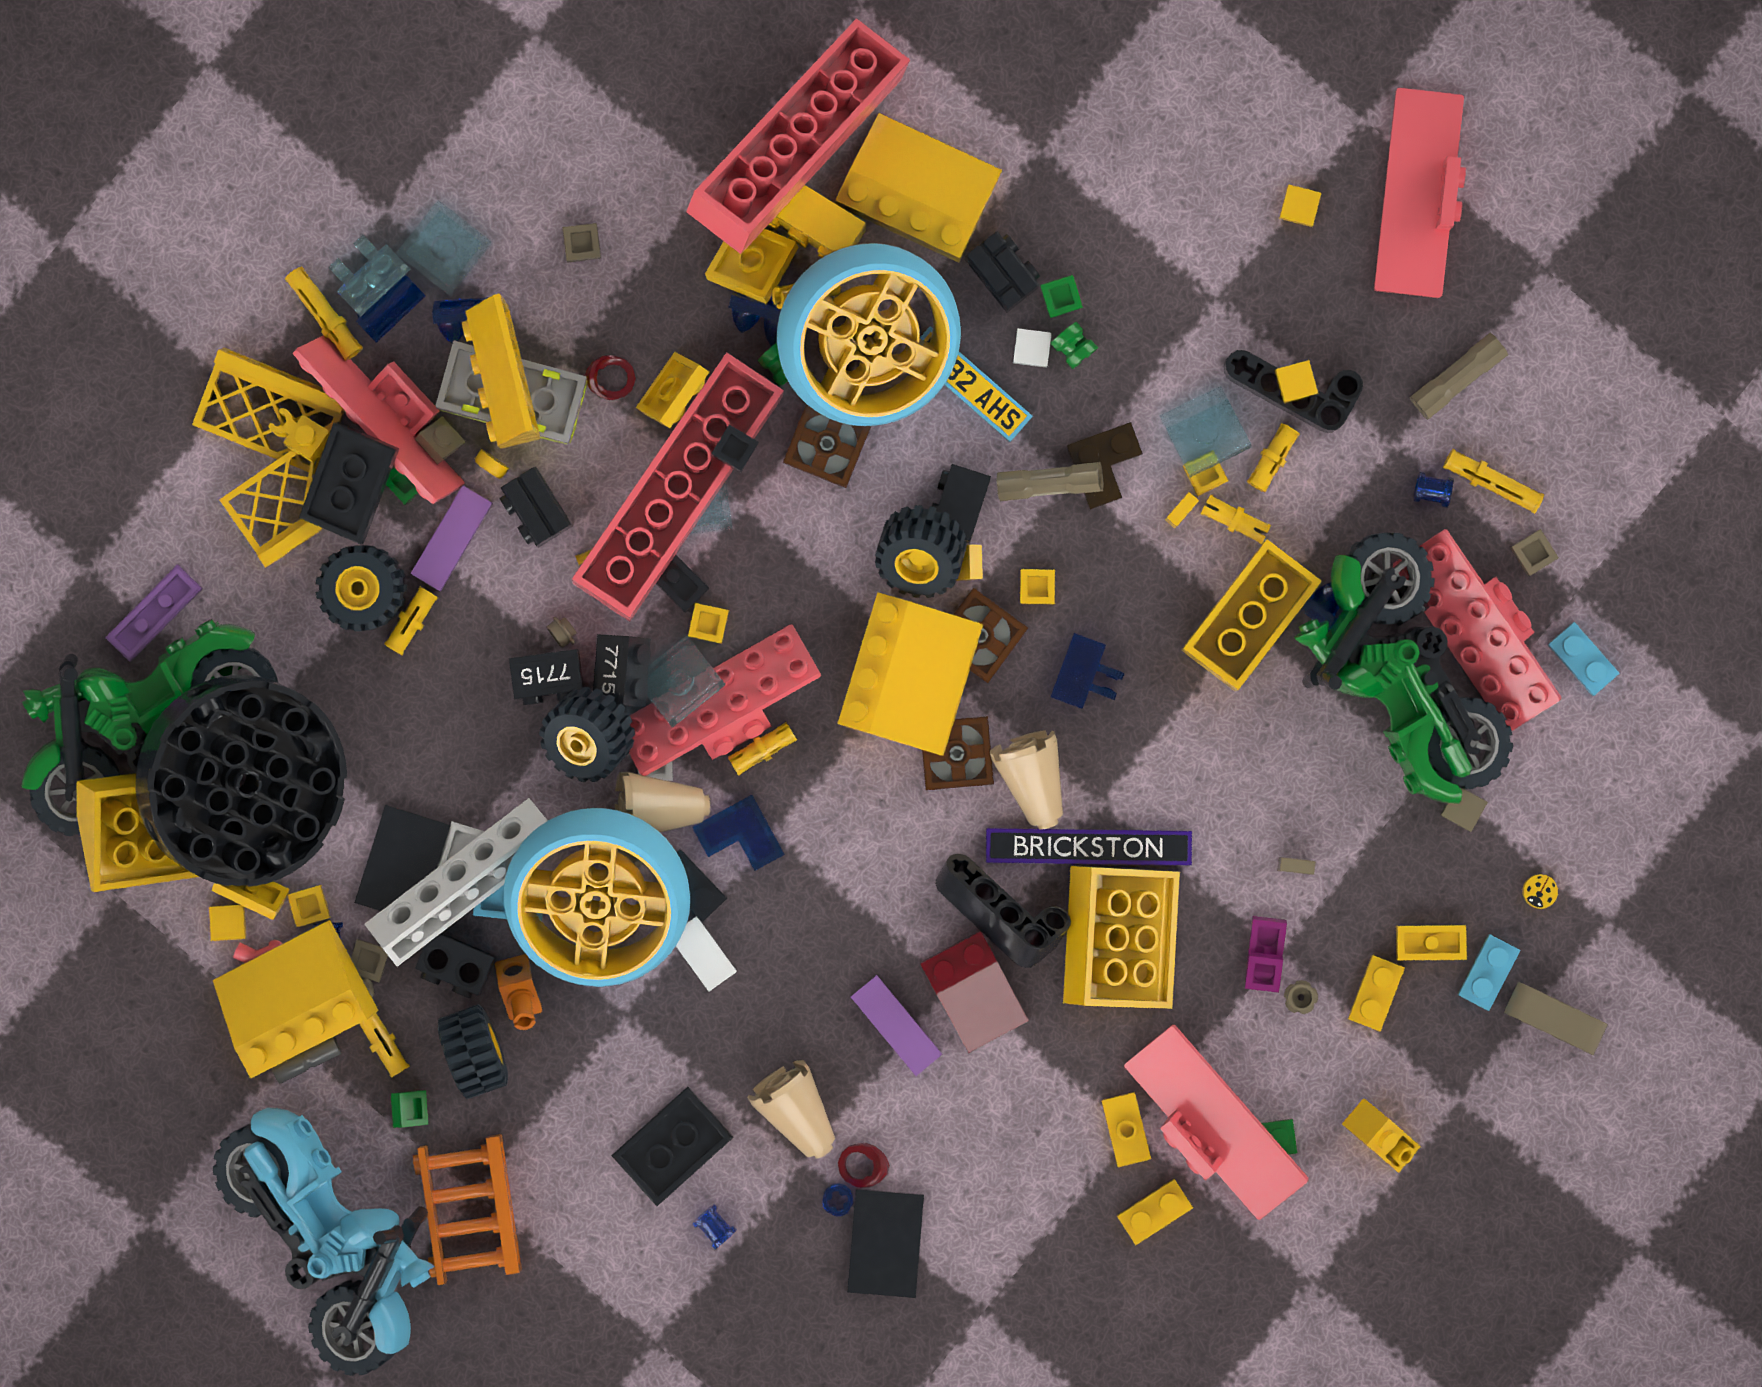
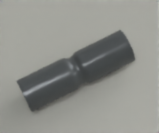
M332 1037L271 1069L278 1083L282 1084L306 1072L310 1067H316L341 1055L342 1051L335 1037Z

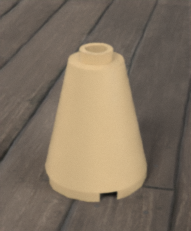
M1046 730L1029 733L1010 739L1013 743L1004 750H1002L1001 744L990 750L993 763L1030 825H1038L1039 829H1047L1057 825L1058 818L1063 815L1058 744L1055 731H1051L1048 736Z
M619 772L617 776L615 791L622 792L619 793L618 805L615 804V810L640 818L659 832L702 823L704 816H709L710 798L709 795H704L702 788L631 772Z
M797 1060L792 1062L796 1068L786 1072L783 1066L753 1088L756 1093L755 1096L748 1095L747 1098L751 1105L806 1157L815 1156L818 1159L833 1149L831 1144L834 1142L835 1136L810 1068L804 1060Z

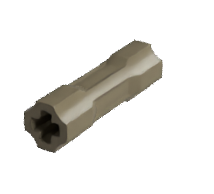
M1490 332L1471 347L1464 356L1409 398L1423 417L1428 420L1479 376L1488 372L1508 356L1505 347Z
M1100 462L1030 471L997 472L996 479L1000 501L1066 493L1103 491L1104 485Z

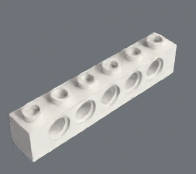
M528 798L385 909L377 913L364 925L398 967L502 887L505 883L509 864L522 842L536 828L548 820Z

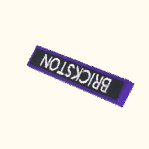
M986 828V863L1192 865V831Z

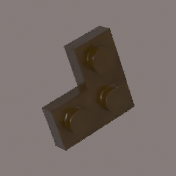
M1131 422L1067 445L1073 465L1101 463L1104 482L1103 491L1084 493L1090 510L1122 499L1111 466L1143 454Z

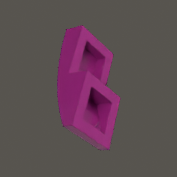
M1252 916L1245 989L1279 993L1287 920Z

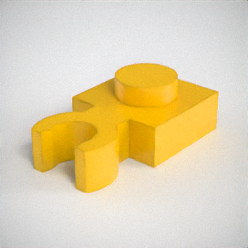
M280 408L278 412L286 419L285 424L277 427L270 423L268 427L276 436L287 437L283 443L288 448L315 463L325 448L330 431L304 415L296 422L295 417L287 409Z

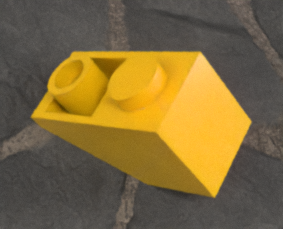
M1364 1098L1342 1123L1346 1129L1398 1173L1412 1160L1414 1154L1421 1147Z

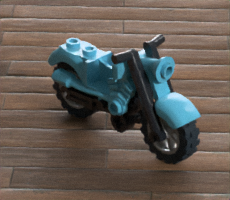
M265 1108L253 1115L251 1124L229 1134L230 1136L224 1138L219 1144L221 1148L215 1152L214 1160H216V1165L213 1166V1175H216L218 1180L215 1182L218 1191L222 1190L225 1195L222 1198L228 1205L232 1203L235 1206L234 1210L241 1214L246 1212L249 1217L254 1218L263 1215L271 1229L277 1232L288 1245L292 1253V1260L286 1265L285 1276L294 1288L306 1289L319 1279L325 1281L347 1273H357L363 1276V1280H357L352 1283V1280L345 1281L320 1296L315 1302L317 1306L312 1308L309 1317L312 1318V1322L309 1323L308 1329L309 1333L313 1335L311 1342L314 1349L318 1348L320 1352L318 1356L323 1362L328 1361L331 1364L330 1368L337 1372L342 1370L345 1375L353 1376L356 1373H359V1376L368 1374L385 1364L396 1352L409 1344L411 1334L409 1313L401 1296L394 1290L400 1278L402 1287L410 1282L414 1288L431 1277L428 1270L435 1266L426 1260L418 1259L411 1250V1242L419 1226L428 1216V1211L423 1206L417 1207L400 1227L398 1214L389 1209H358L353 1212L345 1209L336 1199L331 1182L342 1171L339 1167L335 1168L331 1163L329 1153L323 1148L310 1122L303 1115L298 1116L285 1109ZM243 1154H244V1156H245V1158L247 1159V1161H248L249 1164H247V1163H242V1156H243ZM302 1267L306 1273V1275H304L303 1277L300 1275L298 1271ZM339 1310L344 1317L343 1321L337 1320ZM373 1329H374V1335H372L371 1333H369V1332H370L371 1330H373ZM362 1338L372 1345L369 1350H363Z

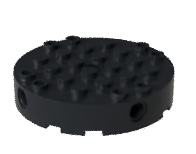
M229 675L218 677L194 686L181 694L160 714L151 727L141 748L137 764V804L144 826L152 840L167 857L181 867L205 880L225 886L247 885L250 887L267 884L279 880L302 867L324 845L322 842L328 835L331 827L336 826L345 801L343 790L344 778H347L346 759L340 738L331 721L315 703L302 694L280 683L258 676ZM246 774L244 784L240 787V781L243 775Z

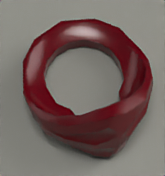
M605 355L597 358L590 364L584 375L587 377L589 389L600 398L606 400H616L625 397L632 391L636 380L634 369L629 362L614 355ZM608 365L620 366L627 373L625 387L620 391L613 392L598 385V370L604 369Z
M868 1143L849 1145L842 1151L838 1160L839 1173L844 1181L858 1188L872 1187L880 1183L888 1174L890 1167L885 1154L876 1146ZM859 1152L865 1154L868 1159L873 1160L874 1169L872 1175H868L863 1179L852 1177L846 1169V1161L849 1155Z

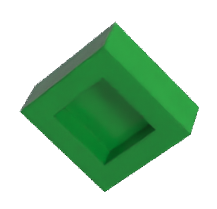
M1073 275L1040 284L1050 318L1083 308Z
M395 468L391 470L386 485L406 505L418 494L416 487L405 475L398 472Z
M426 1090L391 1093L393 1128L428 1125Z
M1293 1119L1261 1123L1288 1155L1298 1153Z

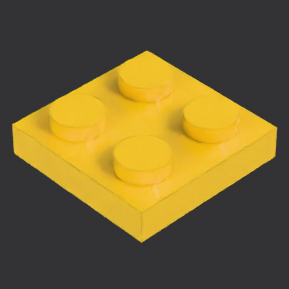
M764 229L742 254L723 241L705 275L707 280L767 304L772 296L773 288L779 284L799 247L796 241Z
M674 352L636 408L650 418L671 428L673 423H677L683 417L686 410L685 406L692 396L698 394L703 388L709 371L696 362Z

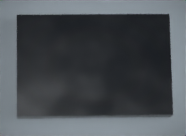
M334 422L299 518L360 545L363 544L399 448L340 422Z
M385 805L354 903L382 911L437 869L451 825Z
M687 1087L611 1156L649 1199L658 1206L734 1137L697 1095Z
M856 1189L847 1293L916 1298L924 1194Z

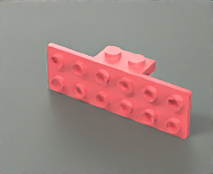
M1397 88L1395 92L1374 282L1375 291L1440 298L1443 294L1449 231L1454 226V221L1460 222L1462 201H1457L1458 188L1464 187L1466 168L1460 167L1461 157H1458L1464 104L1463 95Z
M324 335L298 347L293 352V355L299 360L302 369L312 374L322 385L323 391L330 398L338 402L353 423L358 424L367 435L399 448L393 466L415 485L421 497L434 504L465 484L463 479L445 460L437 465L415 440L440 410L435 407L394 361L387 364L371 382L351 359L345 361L329 337L325 338Z
M1442 530L1421 544L1419 547H1423L1428 554L1426 556L1427 560L1432 562L1434 569L1431 571V578H1434V587H1430L1429 593L1432 595L1428 601L1429 608L1424 613L1434 627L1441 629L1445 633L1448 641L1447 647L1484 701L1493 704L1498 712L1504 714L1507 719L1505 723L1511 727L1512 731L1559 702L1561 695L1524 643L1526 639L1534 634V631L1531 628V621L1523 611H1519L1513 602L1509 588L1500 582L1497 577L1484 584L1448 530ZM1401 558L1393 563V568L1402 561ZM1405 567L1399 572V576H1405L1406 580H1409L1408 570Z
M788 625L631 714L630 717L633 722L630 726L635 729V735L632 737L634 744L629 750V754L640 775L646 776L701 744H703L713 760L728 754L736 746L749 739L758 737L763 731L772 727L763 709L821 676L794 626Z
M1171 1025L1125 1063L1124 1067L1167 1115V1120L1160 1128L1167 1143L1171 1147L1177 1148L1186 1158L1189 1168L1194 1173L1200 1174L1205 1181L1216 1172L1256 1219H1262L1308 1182L1309 1178L1176 1025Z

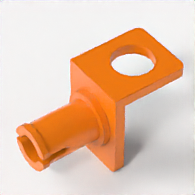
M523 954L497 961L495 969L498 987L510 1020H513L514 1026L517 1029L528 1030L536 1022L534 1014L542 1012V1006L532 979L529 957ZM516 965L523 967L521 972L514 976L504 974L509 967Z

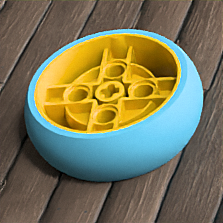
M876 243L859 244L839 249L811 265L789 291L782 306L777 327V346L781 366L796 394L807 405L827 418L856 426H876L895 422L910 416L929 403L949 378L958 356L961 339L960 317L951 290L942 276L930 264L913 253L899 247ZM878 274L873 285L866 284L849 288L834 299L827 296L836 287L851 279L863 275ZM917 287L927 297L933 314V330L930 343L919 338L918 319L909 303ZM883 300H892L891 306L884 311L878 310L879 304ZM846 316V321L843 325L832 327L835 318ZM807 327L819 332L820 352L829 367L821 383L815 379L806 364L804 339ZM873 332L875 333V336L873 338H863L865 334L871 335ZM897 344H906L905 349L900 354H892V350ZM860 360V364L855 370H846L849 362ZM903 372L909 374L904 380L889 389L874 394L861 395L865 386L887 383Z
M587 808L570 811L548 820L536 828L522 842L514 854L506 873L504 906L513 936L522 950L535 964L564 981L584 986L603 987L635 980L656 968L668 957L677 945L686 927L690 911V891L686 871L680 857L658 830L640 818L628 813L606 808ZM585 844V849L567 856L554 871L536 869L541 862L552 854L571 846ZM618 849L633 855L643 862L656 876L659 883L645 881L639 868L628 857L619 853ZM601 863L607 869L599 870L593 867L592 864ZM566 891L570 896L561 897L555 892ZM593 896L601 897L600 901L593 900ZM633 898L639 903L631 905L626 903L624 899ZM536 913L549 914L557 930L566 938L575 942L576 945L554 934L544 925ZM640 924L657 926L650 934L638 942L622 948L609 950V946L616 945L631 936ZM591 925L598 926L601 931L593 932L587 927Z

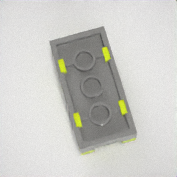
M453 341L435 407L443 412L484 423L492 421L489 407L482 408L478 394V388L483 387L481 374L474 375L470 355L475 354L474 346ZM522 359L540 438L563 444L571 443L587 388V377Z

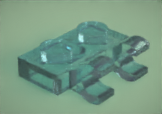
M364 235L359 237L353 244L369 261L355 274L339 258L328 267L343 283L337 292L360 316L410 270L387 244L378 251Z

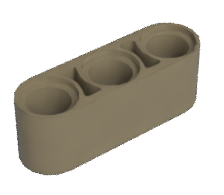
M1520 982L1517 983L1504 1011L1505 1014L1519 1019L1593 1056L1608 1026L1607 1023Z

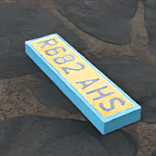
M930 326L920 339L930 343L933 328ZM958 352L955 365L944 385L1005 439L1011 442L1033 416L963 354Z

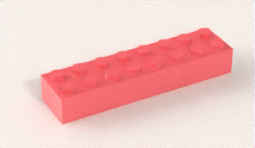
M856 18L699 185L693 193L686 212L742 254L897 86L905 73L910 59Z
M726 352L573 576V584L630 622L733 471V468L711 456L726 428L730 424L755 439L782 399L784 390Z

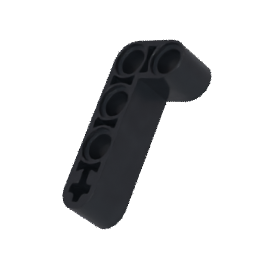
M1237 350L1229 355L1223 366L1226 378L1234 384L1325 433H1333L1345 423L1363 389V381L1359 374L1352 370H1343L1331 380L1325 393L1318 390L1317 395L1308 397V406L1306 408L1298 409L1291 402H1283L1279 386L1275 392H1267L1262 388L1261 378L1263 376L1272 375L1277 378L1275 370L1278 368L1248 351ZM1240 359H1244L1246 361L1244 366L1246 369L1254 372L1256 366H1258L1262 370L1257 374L1252 384L1248 382L1252 376L1245 371H1242L1239 375L1234 373L1235 366L1231 364L1232 361L1238 362ZM1348 378L1354 383L1355 390L1352 395L1346 396L1339 392L1337 388L1339 379ZM1324 408H1332L1337 412V424L1330 426L1322 421L1321 412Z
M953 854L949 856L936 878L935 884L938 891L1014 963L1021 967L1031 968L1058 946L1071 925L1068 913L1057 906H1049L1037 916L1032 917L966 855Z

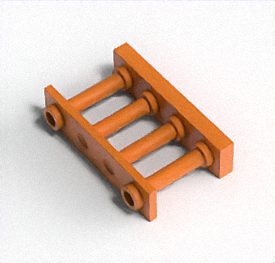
M502 1134L486 1137V1144L481 1145L480 1149L429 1156L427 1145L417 1148L418 1154L413 1155L415 1174L422 1177L425 1204L428 1211L427 1218L433 1257H428V1262L435 1266L429 1270L431 1278L436 1277L437 1285H443L447 1282L446 1272L498 1264L499 1268L505 1267L506 1275L520 1273L522 1267ZM483 1162L484 1165H490L491 1178L486 1179L485 1183L434 1190L431 1174L433 1169ZM488 1196L489 1199H495L496 1212L491 1213V1217L439 1224L436 1204ZM491 1230L494 1233H500L501 1246L496 1247V1251L444 1258L441 1238Z

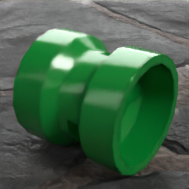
M1077 321L1050 343L1056 351H1060L1066 356V363L1071 369L1077 367L1084 358H1088L1098 349L1092 340L1085 338L1083 329Z
M776 343L757 361L763 369H769L773 374V381L778 387H781L788 380L781 366Z

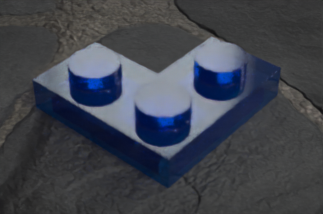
M753 794L692 827L708 857L739 841L754 871L785 855Z

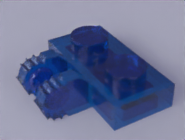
M1074 633L1050 698L1079 709H1083L1089 691L1115 700L1116 692L1110 688L1092 684L1096 671L1114 680H1122L1125 673L1100 664L1106 647L1105 644Z

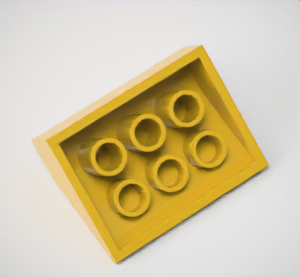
M878 113L845 178L835 204L848 212L959 263L1002 170Z
M500 293L495 294L465 311L467 320L462 321V327L466 342L473 341L475 354L470 355L474 375L481 374L483 387L478 388V394L482 408L489 407L492 420L486 422L489 439L491 442L497 441L498 447L502 449L541 438L509 305Z
M877 592L837 724L944 756L983 624Z
M136 773L77 781V820L91 891L98 892L199 877L167 857L150 837L142 821L137 804Z
M1071 866L1068 915L1071 919V925L1067 930L1063 1003L1082 1006L1172 1009L1180 872Z
M330 920L213 980L234 1049L250 1078L367 1020L379 1011Z

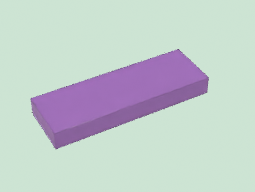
M462 486L410 574L441 591L493 503Z
M176 565L105 638L131 662L203 588L179 565Z
M878 975L850 996L915 1076L942 1055Z

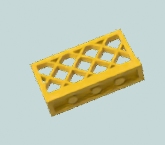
M222 348L217 351L214 359V368L192 425L274 459H279L285 455L284 453L291 451V449L286 448L279 452L271 449L266 435L272 431L270 429L267 431L263 430L256 412L273 406L280 425L277 427H281L286 421L278 412L280 409L278 403L287 399L296 401L302 415L309 419V416L321 411L333 416V423L341 422L346 411L335 399L330 398L321 386L230 349ZM221 371L234 377L239 390L222 396L217 385ZM242 380L252 384L244 387ZM259 386L266 390L270 403L254 409L246 390ZM213 392H215L217 399L210 402ZM273 392L284 397L276 400ZM241 393L249 412L232 419L224 400ZM219 402L227 421L217 426L202 421L207 408ZM304 405L311 407L315 410L307 413V410ZM251 415L259 434L246 439L239 436L234 422ZM301 416L295 418L296 422L301 418ZM229 425L232 432L224 430L222 427ZM261 438L263 445L256 443L253 440ZM296 455L290 461V465L309 472L310 464L303 462L300 455ZM320 458L317 459L316 465L314 466V475L318 467Z
M331 422L324 428L331 431L333 422ZM293 450L219 499L265 568L323 530V528L303 519L298 520L294 524L280 521L283 501L303 505L313 480L315 463L312 462L310 463L308 477L289 474L291 459L299 455ZM283 464H285L284 473L274 471ZM269 474L283 476L280 496L260 493L264 477ZM288 477L307 481L304 501L284 497ZM257 483L256 492L247 491L248 488ZM241 493L255 496L252 515L237 513L230 501ZM259 497L279 500L276 520L256 517ZM241 518L251 520L249 529ZM255 521L275 524L272 539L262 546L253 536ZM279 525L288 526L287 529L278 534Z

